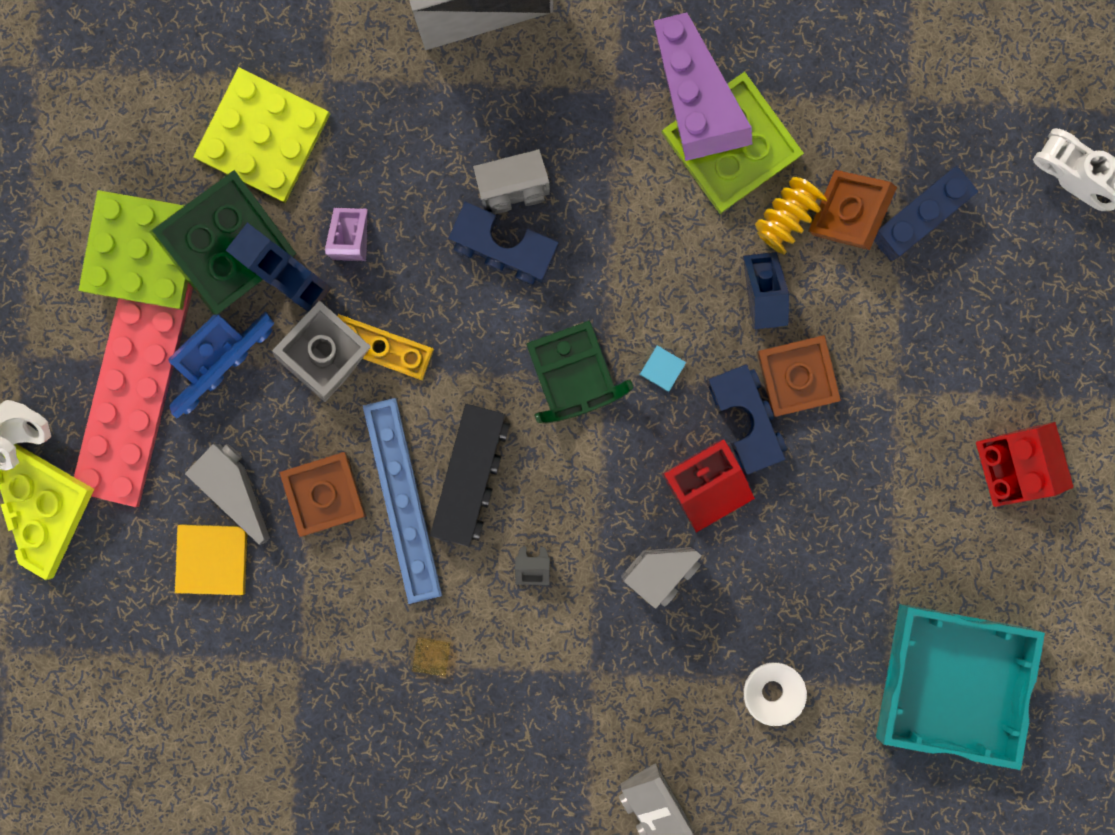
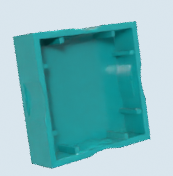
M899 604L876 738L884 745L932 754H955L974 762L1021 770L1029 727V702L1032 690L1037 682L1045 633L1033 628Z

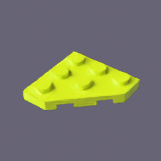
M14 444L16 456L20 463L10 470H0V491L4 504H1L8 531L12 530L18 547V550H15L18 564L44 580L53 579L94 488L20 445Z

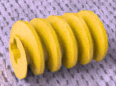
M792 177L789 181L790 188H783L781 191L782 199L775 198L772 202L774 210L766 209L764 212L766 220L758 219L755 223L759 237L772 249L783 255L787 251L781 243L785 241L794 244L795 242L790 232L795 231L802 234L804 231L799 221L811 223L812 218L807 211L812 210L819 213L821 210L816 200L819 199L827 202L826 197L817 187L799 177Z

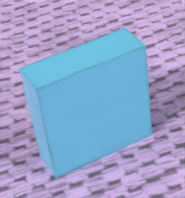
M657 345L639 375L669 392L686 362Z

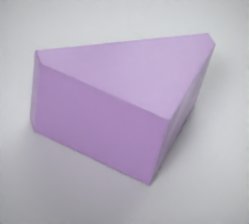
M334 208L325 246V253L332 260L366 261L368 209Z

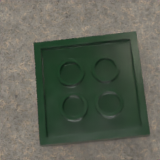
M235 170L149 231L214 315H218L263 280L226 251L247 222L292 257L297 254Z

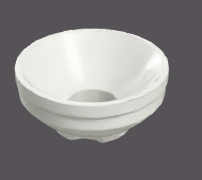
M762 664L750 673L745 682V705L750 714L763 724L770 726L788 724L795 720L805 707L807 699L805 683L802 677L786 664ZM770 681L778 682L782 687V695L776 701H768L762 694L764 685Z

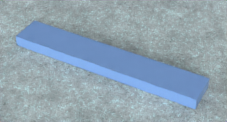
M397 398L363 405L408 604L441 597V587Z

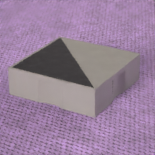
M409 0L425 50L553 12V0Z

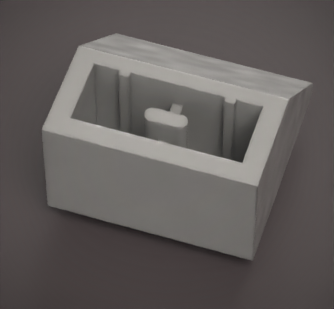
M539 149L473 166L484 210H492L493 214L507 212L512 209L511 204L524 201L525 206L535 205L545 201L544 196L550 195L549 179Z
M691 547L643 550L621 577L628 586L655 609L660 603L665 607L677 594L678 590L675 589V586L683 577L689 580L699 569L701 564L698 562V559L702 555Z

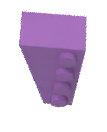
M688 13L655 20L654 26L685 161L753 145L752 127Z

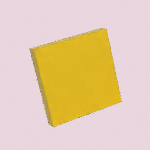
M178 525L175 593L244 595L247 533L240 526Z

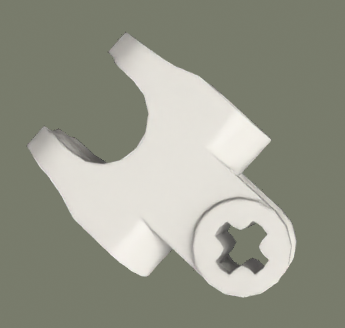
M1057 128L1052 129L1048 135L1049 140L1042 151L1037 152L1033 158L1034 163L1043 171L1058 178L1060 185L1065 190L1099 211L1114 210L1115 157L1105 151L1091 150L1067 131ZM1096 194L1102 195L1110 199V201L1102 203L1097 199Z
M5 400L0 404V470L6 471L20 463L16 456L14 444L22 442L41 444L51 437L48 421L24 404L11 400ZM27 422L32 423L37 430L28 425Z

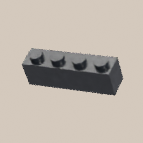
M465 403L430 537L468 547L472 545L473 540H480L484 521L478 520L482 507L488 508L493 488H489L487 485L490 474L497 475L502 458V455L496 454L499 441L506 442L511 424L505 421L506 414Z

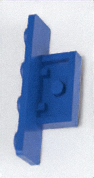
M264 312L242 334L220 314L213 315L168 359L169 363L191 382L169 405L171 414L175 418H179L183 413L189 414L193 411L200 401L198 398L207 389L210 391L215 389L224 379L223 374L231 366L236 367L240 365L248 356L247 350L254 343H261L268 338L273 330L271 327L274 325V321L267 312Z

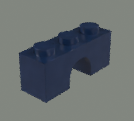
M956 165L882 225L877 232L874 242L892 262L979 191Z
M465 201L448 238L450 243L455 245L453 251L468 258H472L473 254L486 259L484 262L486 266L503 272L504 267L517 272L515 275L516 279L529 285H534L535 281L543 284L558 250L559 242L527 229L522 241L517 246L512 248L500 247L492 239V231L497 222L496 215Z
M248 222L226 249L228 253L267 283L272 284L307 312L318 301H322L332 288Z
M745 364L706 380L718 412L730 407H737L744 410L750 418L751 425L748 434L744 438L731 443L744 475L785 460L783 452L787 451L780 432L774 433L770 423L774 419V415L768 401L762 402L757 389L761 388V382L755 369L749 370L748 365Z

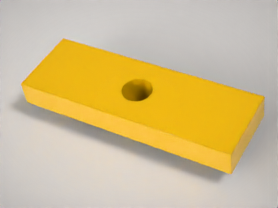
M338 314L337 317L371 346L363 357L364 360L423 381L434 351L433 348ZM379 341H384L386 345L382 353H376L374 349L375 344Z

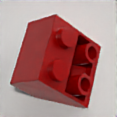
M1056 422L1028 427L976 441L993 507L1056 496L1074 488Z
M724 439L717 441L662 473L696 533L755 499L740 465Z

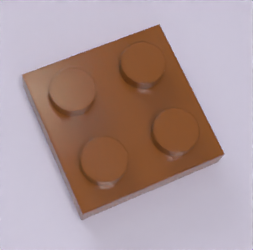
M835 170L824 194L827 202L821 201L819 205L821 210L819 213L816 212L808 232L823 239L870 250L897 187L889 181Z
M825 335L757 351L769 404L774 417L841 401Z
M347 452L279 472L299 537L366 517Z

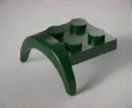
M590 320L526 343L550 408L548 411L534 414L537 423H556L586 414L619 400L633 389L631 380H626L614 387Z

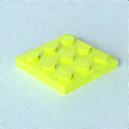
M238 67L193 157L225 174L235 170L245 184L286 203L330 113Z

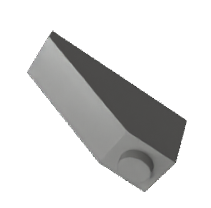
M212 444L185 475L259 545L266 543L270 536L245 467L239 462L242 458L241 455L229 444H226L224 447L221 444Z

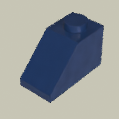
M777 252L743 256L749 311L754 329L788 326L789 291Z

